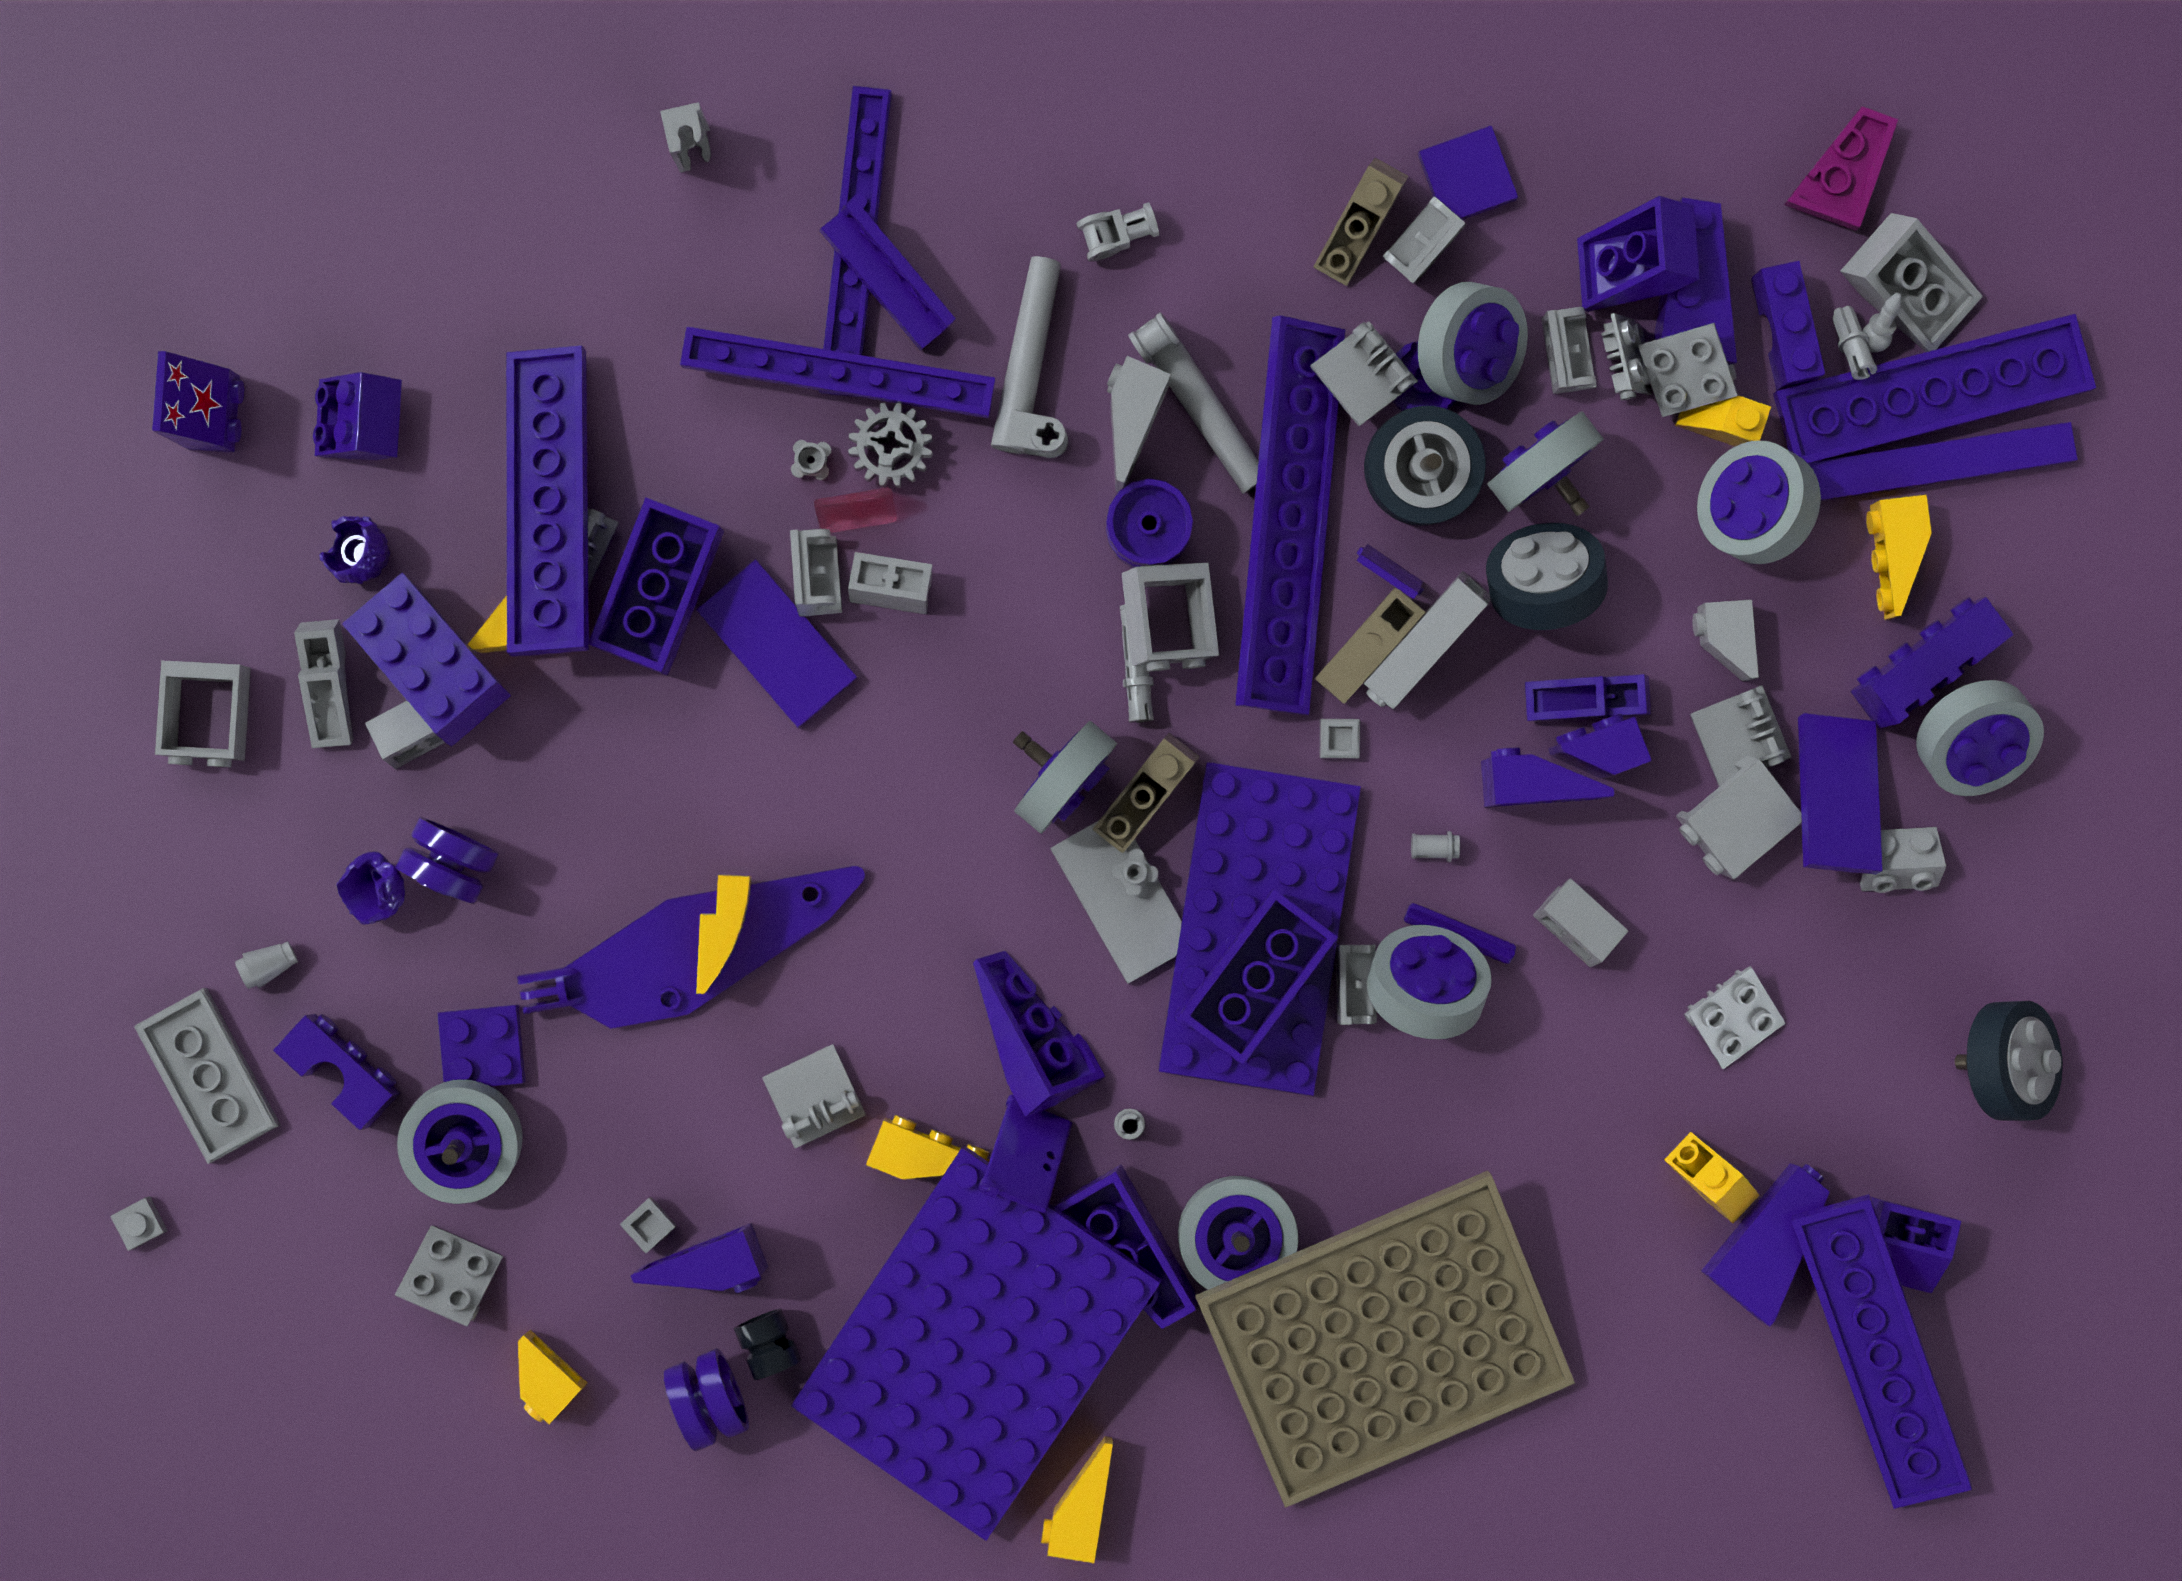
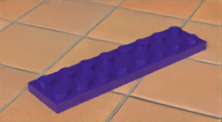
M2072 314L1876 365L1877 371L1874 375L1867 368L1870 377L1863 380L1854 379L1851 372L1778 390L1773 393L1788 450L1804 459L1807 463H1812L2085 393L2096 389L2077 316Z
M580 345L506 352L507 653L515 657L589 651L586 350Z
M1870 1194L1792 1215L1793 1227L1893 1508L1972 1490L1967 1469Z

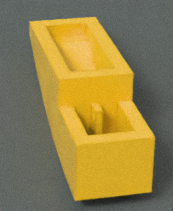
M718 875L716 914H700L696 994H705L721 973L735 947L749 902L752 876Z

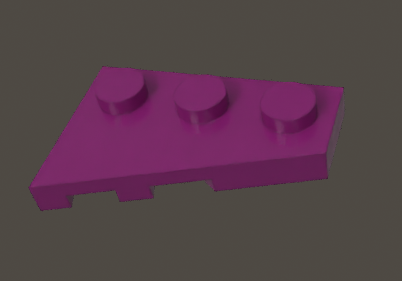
M1862 106L1783 205L1846 228L1858 230L1864 218L1898 119Z

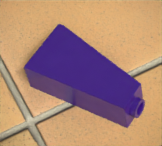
M1790 1163L1701 1270L1703 1274L1760 1322L1769 1327L1776 1320L1803 1256L1791 1221L1792 1215L1824 1207L1830 1193L1821 1185L1824 1178L1807 1164L1801 1168Z

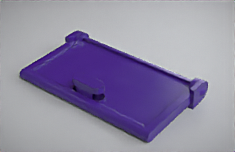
M1012 1094L1007 1098V1108L985 1176L980 1181L979 1190L993 1198L999 1195L1045 1213L1071 1131L1072 1122L1044 1110L1025 1117Z

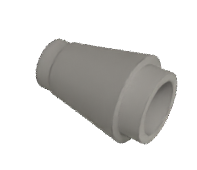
M289 941L242 953L243 958L235 961L237 970L248 990L255 986L260 989L290 968L291 965L298 963V959Z

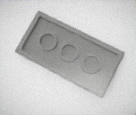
M1097 821L1050 849L1124 979L1129 984L1176 957L1182 921L1158 879L1145 884L1141 888V893L1137 896H1130L1126 893V886L1120 879H1115L1112 876V866L1116 863H1122L1127 859L1128 853L1131 850L1141 849L1134 839L1125 852L1121 853L1092 830L1098 823ZM1137 869L1131 870L1132 876L1138 875Z
M202 988L134 1026L207 1164L215 1162L281 1125L207 988Z

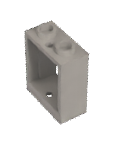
M1208 563L1140 566L1122 573L1132 666L1146 665L1147 671L1153 672L1170 669V663L1182 662L1183 669L1205 667V660L1219 656ZM1185 585L1193 649L1152 652L1145 587Z
M161 660L155 755L168 757V764L192 765L193 758L207 759V766L231 767L232 760L245 761L251 668L239 664ZM182 680L233 682L228 749L177 747Z

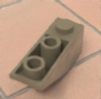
M1375 157L1367 167L1313 267L1347 286L1409 176Z
M1395 587L1317 675L1315 680L1340 702L1345 704L1425 614V611Z
M1168 733L1092 830L1121 853H1124L1200 756L1171 733Z

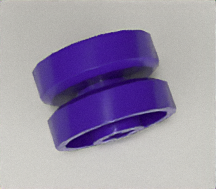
M1144 479L1130 483L1118 491L1109 505L1106 533L1110 548L1119 560L1131 568L1170 565L1179 559L1188 545L1193 524L1190 505L1180 490L1166 481ZM1154 519L1157 522L1155 529H1144L1142 520L1150 522Z
M419 817L411 836L416 843L430 850V853L415 848H405L395 866L396 869L433 891L475 904L483 885L479 878L465 871L464 868L467 867L481 873L491 872L499 853L449 827L427 818Z
M718 1348L697 1357L696 1371L685 1361L664 1370V1383L671 1409L684 1439L692 1450L696 1452L713 1445L717 1439V1428L728 1438L749 1429V1419L740 1388L727 1359Z

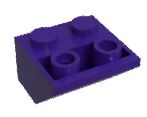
M364 372L319 379V387L315 394V401L318 406L317 424L313 431L315 456L381 460L397 457L402 380Z
M1621 713L1593 723L1594 732L1587 734L1585 728L1582 727L1555 737L1558 745L1548 748L1550 756L1600 779L1652 761L1635 716L1624 720Z
M1871 1197L1901 1285L1932 1293L1952 1261L1961 1220Z

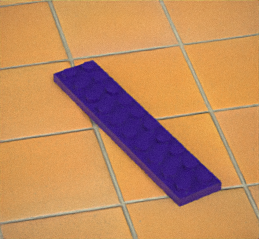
M1282 315L1272 317L1235 706L1309 715L1339 403L1310 366L1345 339V329Z

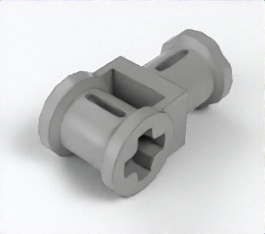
M1149 202L1143 204L1142 209L1121 215L1120 209L1111 212L1092 214L1076 223L1078 230L1083 231L1089 249L1087 253L1088 261H1099L1130 248L1131 240L1150 234L1152 237L1159 236L1157 221ZM1096 231H1098L1102 243L1099 242Z

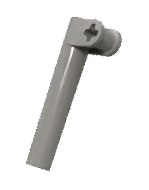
M1034 256L1030 260L991 447L1000 451L1056 458L1061 456L1068 446V436L1063 424L1058 419L1033 414L1061 263L1054 259ZM1049 430H1054L1058 440L1052 439L1050 445H1045L1041 436H1047Z
M1159 312L1155 315V318L1144 324L1136 332L1132 331L1128 336L1147 364H1154L1157 369L1171 374L1169 387L1242 494H1245L1256 487L1259 461L1168 320Z

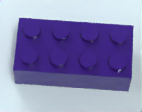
M645 497L589 639V645L668 676L723 537L724 530L717 524Z
M403 572L342 623L433 732L450 747L455 745L511 696L427 597Z
M1273 889L1177 1016L1240 1064L1244 1065L1329 951L1338 936Z

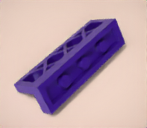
M854 197L844 204L841 212L820 228L819 232L920 351L948 329L956 318Z

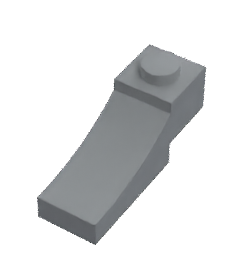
M340 619L301 622L294 635L301 667L298 678L312 748L351 745L354 737L347 696L346 652Z

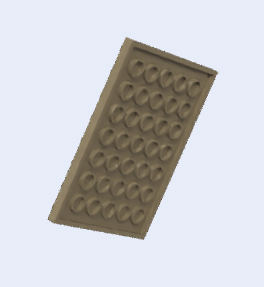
M1488 1170L1195 1295L1285 1508L1575 1384L1494 1179Z

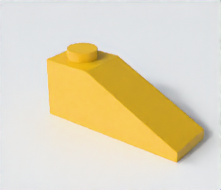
M1104 1436L1054 1507L1052 1520L1044 1519L1041 1543L1048 1544L1047 1556L1095 1563L1113 1447L1112 1437Z

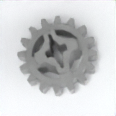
M881 403L880 413L875 414L870 408L866 409L868 420L866 422L859 419L854 421L860 430L859 433H849V440L857 443L856 447L848 450L850 457H860L854 464L856 471L866 468L865 480L870 482L877 476L879 477L881 488H885L888 480H893L896 488H901V478L907 477L912 483L915 482L913 471L917 469L925 472L927 468L921 460L922 458H932L933 455L931 450L924 447V445L933 441L932 435L921 433L927 427L926 421L921 420L915 423L916 410L912 408L905 415L902 413L901 403H897L893 411H888L886 404ZM887 421L884 428L878 432H871L876 425ZM903 424L913 431L917 443L904 437L902 434ZM890 437H895L897 445L901 447L893 448L891 454H886L885 448L881 444L888 443ZM865 448L877 453L879 456L878 467L869 461ZM903 459H911L906 466L894 470L895 465Z

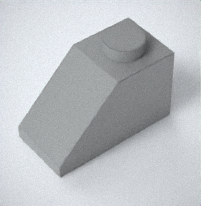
M1752 600L1711 602L1698 606L1697 613L1693 614L1692 626L1695 637H1700V646L1741 681H1750L1758 678Z

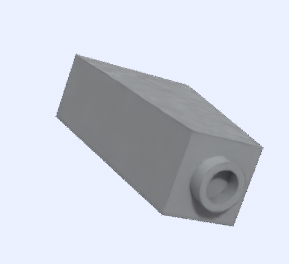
M1462 571L1364 682V685L1369 688L1366 694L1380 707L1384 708L1387 704L1394 709L1488 605L1490 594Z

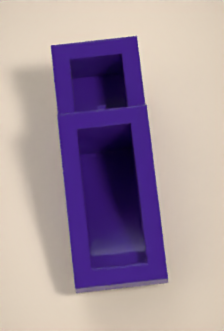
M1645 674L1525 682L1527 721L1609 718L1620 713L1622 717L1651 715L1649 676Z

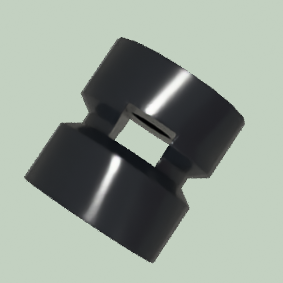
M781 1308L756 1316L733 1328L741 1349L749 1350L750 1354L746 1362L754 1380L779 1373L802 1360L794 1340L786 1338L785 1334L789 1330V1326Z

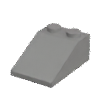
M1891 213L1840 270L1856 291L1879 312H1881L1885 302L1892 295L1900 293L1901 308L1894 321L1897 328L1925 352L1936 350L1983 297L1917 218Z
M1129 356L1126 357L1123 366L1115 364L1107 383V392L1111 394L1110 406L1116 492L1126 487L1166 395L1171 376L1167 372Z

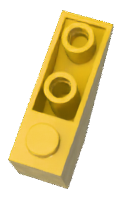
M1927 495L1879 500L1870 505V511L1867 512V529L1870 535H1874L1875 550L1871 554V562L1874 572L1879 573L1880 588L1877 589L1876 600L1878 609L1884 611L1885 620L1902 615L1932 534Z
M895 1115L893 1121L887 1118L883 1120L866 1165L902 1180L941 1176L945 1174L961 1148L951 1144L953 1137L933 1129L927 1135L915 1130L917 1123ZM971 1144L967 1145V1148L989 1162L990 1159L987 1158L990 1152Z

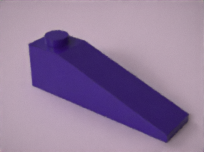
M1006 951L981 957L973 962L1007 1084L1025 1117L1052 1108L1106 1077L1088 1043L1079 1033L1075 1036L1071 1034L1059 1020L1062 1014L1055 1006L1050 1009L1035 993L1036 985Z

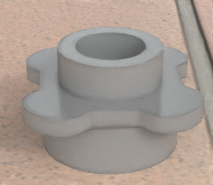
M805 440L795 442L793 445L795 463L791 466L792 474L796 478L815 476L817 480L826 479L829 475L827 457L831 454L829 444L826 442L818 444L807 443ZM811 456L815 458V461L812 464L808 463L807 459Z
M1139 849L1131 850L1128 853L1127 859L1122 863L1114 864L1111 869L1112 876L1115 879H1120L1126 886V893L1130 896L1139 895L1141 888L1145 884L1154 882L1158 878L1157 868L1150 866L1146 862L1144 853ZM1132 869L1138 870L1137 876L1131 875Z

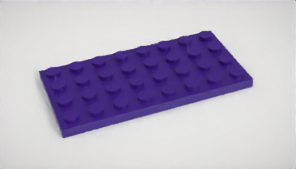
M1206 762L1158 1068L1159 1072L1314 1096L1337 940L1244 1065L1240 1064L1177 1015L1273 889L1338 936L1361 786Z

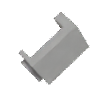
M1747 755L1734 765L1738 771L1690 812L1680 811L1676 815L1682 824L1679 828L1680 833L1692 846L1699 845L1706 854L1702 858L1703 862L1716 876L1721 873L1735 879L1802 823L1801 812L1761 760Z

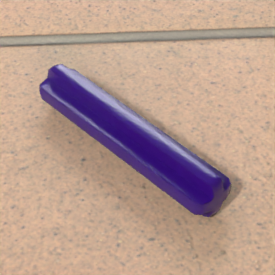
M1411 903L1406 910L1404 916L1406 923L1410 925L1437 926L1453 931L1469 940L1483 955L1504 964H1510L1515 955L1516 946L1416 903Z

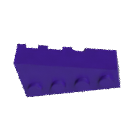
M1122 1164L1053 1203L1055 1208L1161 1279V1283L1143 1308L1161 1329L1196 1311L1199 1304L1195 1297L1197 1294Z

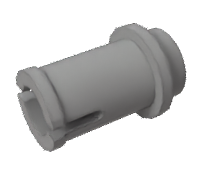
M1447 831V835H1419L1412 833V859L1446 858L1447 862H1451L1452 858L1459 859V835H1452L1451 831Z
M1123 1109L1115 1117V1131L1123 1139H1136L1144 1131V1117L1136 1109ZM1134 1119L1137 1121V1126L1132 1131H1126L1122 1127L1124 1121Z

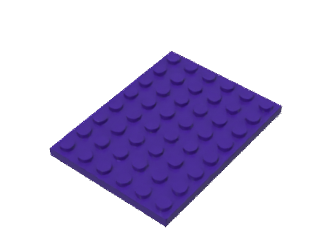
M963 1146L791 1407L987 1541L1161 1283V1279L1050 1203L1048 1204L1047 1211L1041 1213L997 1195L993 1198L982 1193L979 1190V1185L985 1176L989 1162L966 1146Z

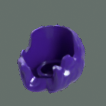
M342 516L338 520H332V529L336 532L334 545L327 552L319 554L320 561L324 562V566L342 583L363 584L365 581L377 578L381 574L382 569L386 567L390 556V550L387 545L388 540L385 534L381 532L370 517Z
M375 851L367 852L355 858L347 866L346 872L336 884L338 894L349 910V914L354 915L356 920L363 925L373 924L390 918L397 913L405 900L404 879L400 871L384 855Z

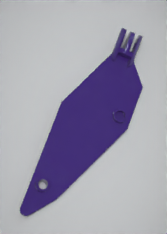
M850 866L751 884L743 926L735 947L721 973L705 994H696L700 914H716L717 890L667 899L567 966L517 976L518 984L549 979L556 980V983L519 991L521 1000L557 994L559 999L525 1005L522 1007L523 1014L571 1006L610 1029L688 1015L827 922L864 881L865 873L859 866ZM806 887H814L818 891V896L814 900H807L803 896V890Z

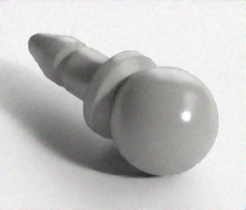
M1900 293L1892 295L1885 302L1881 312L1872 315L1869 323L1863 328L1862 332H1866L1869 336L1867 345L1870 352L1884 351L1891 344L1892 334L1897 327L1894 319L1901 308Z

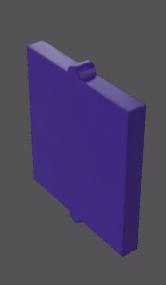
M1369 544L1365 548L1360 547L1357 551L1359 557L1356 561L1412 599L1416 595L1420 596L1424 589L1421 587L1423 584L1422 580Z

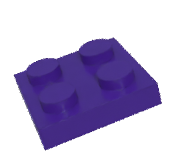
M519 1004L438 1012L444 1082L451 1080H473L489 1086L525 1083Z

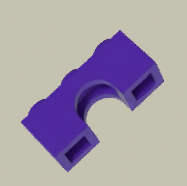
M1800 261L1760 269L1751 278L1759 316L1766 315L1772 332V350L1768 353L1776 391L1817 381L1825 375V369Z
M316 1014L305 1015L273 1051L301 1077L312 1075L325 1062L336 1065L343 1074L344 1086L331 1105L359 1130L369 1128L400 1095L401 1092L394 1087L397 1083L396 1080L383 1068L378 1067L374 1069L365 1060L368 1055L359 1045L351 1040L346 1043L336 1034L339 1028L327 1016L323 1014L319 1017Z

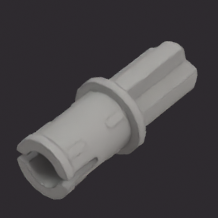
M1851 306L1835 309L1832 320L1840 339L1838 348L1846 355L1852 377L1856 380L1869 378L1870 374L1867 368H1869L1870 373L1873 375L1877 371V366L1867 345L1869 336L1866 332H1862L1856 313Z

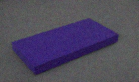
M756 559L697 609L698 613L797 728L804 725L857 679V676L805 616L799 617L795 604Z
M1803 713L1798 717L1803 867L1876 875L1883 871L1876 721Z

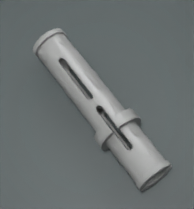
M1121 605L1119 607L1122 620L1126 679H1123V688H1127L1129 723L1153 721L1150 687L1154 686L1153 677H1150L1146 665L1132 666L1125 605Z

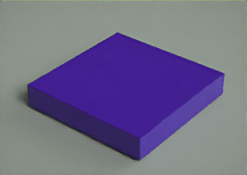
M1492 125L1418 152V157L1433 197L1435 196L1461 220L1511 203L1518 198Z

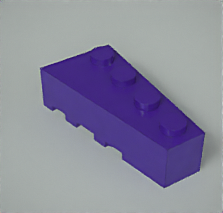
M1682 197L1679 202L1694 206L1700 280L1675 292L1660 295L1654 340L1715 323L1727 363L1734 366L1737 363L1721 203Z
M1970 597L1964 599L1950 610L1953 616L1946 622L1941 624L1939 620L1934 621L1919 632V635L1922 637L1920 641L1911 647L1908 643L1901 645L1888 655L1891 662L1879 670L1875 665L1856 678L1860 684L1850 692L1872 721H1876L1877 729L1901 723L1909 716L1907 712L1924 705L1934 697V694L1931 692L1934 688L1939 690L1954 682L1965 672L1963 670L1964 666L1968 664L1970 667L1978 663L2014 635L1987 597L1972 601Z

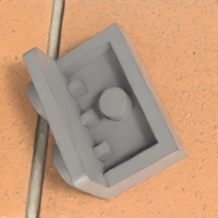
M1937 827L1881 830L1883 871L1876 875L1863 873L1860 881L1861 891H1875L1878 893H1886L1895 889L1924 891L1939 886L1946 869V863Z

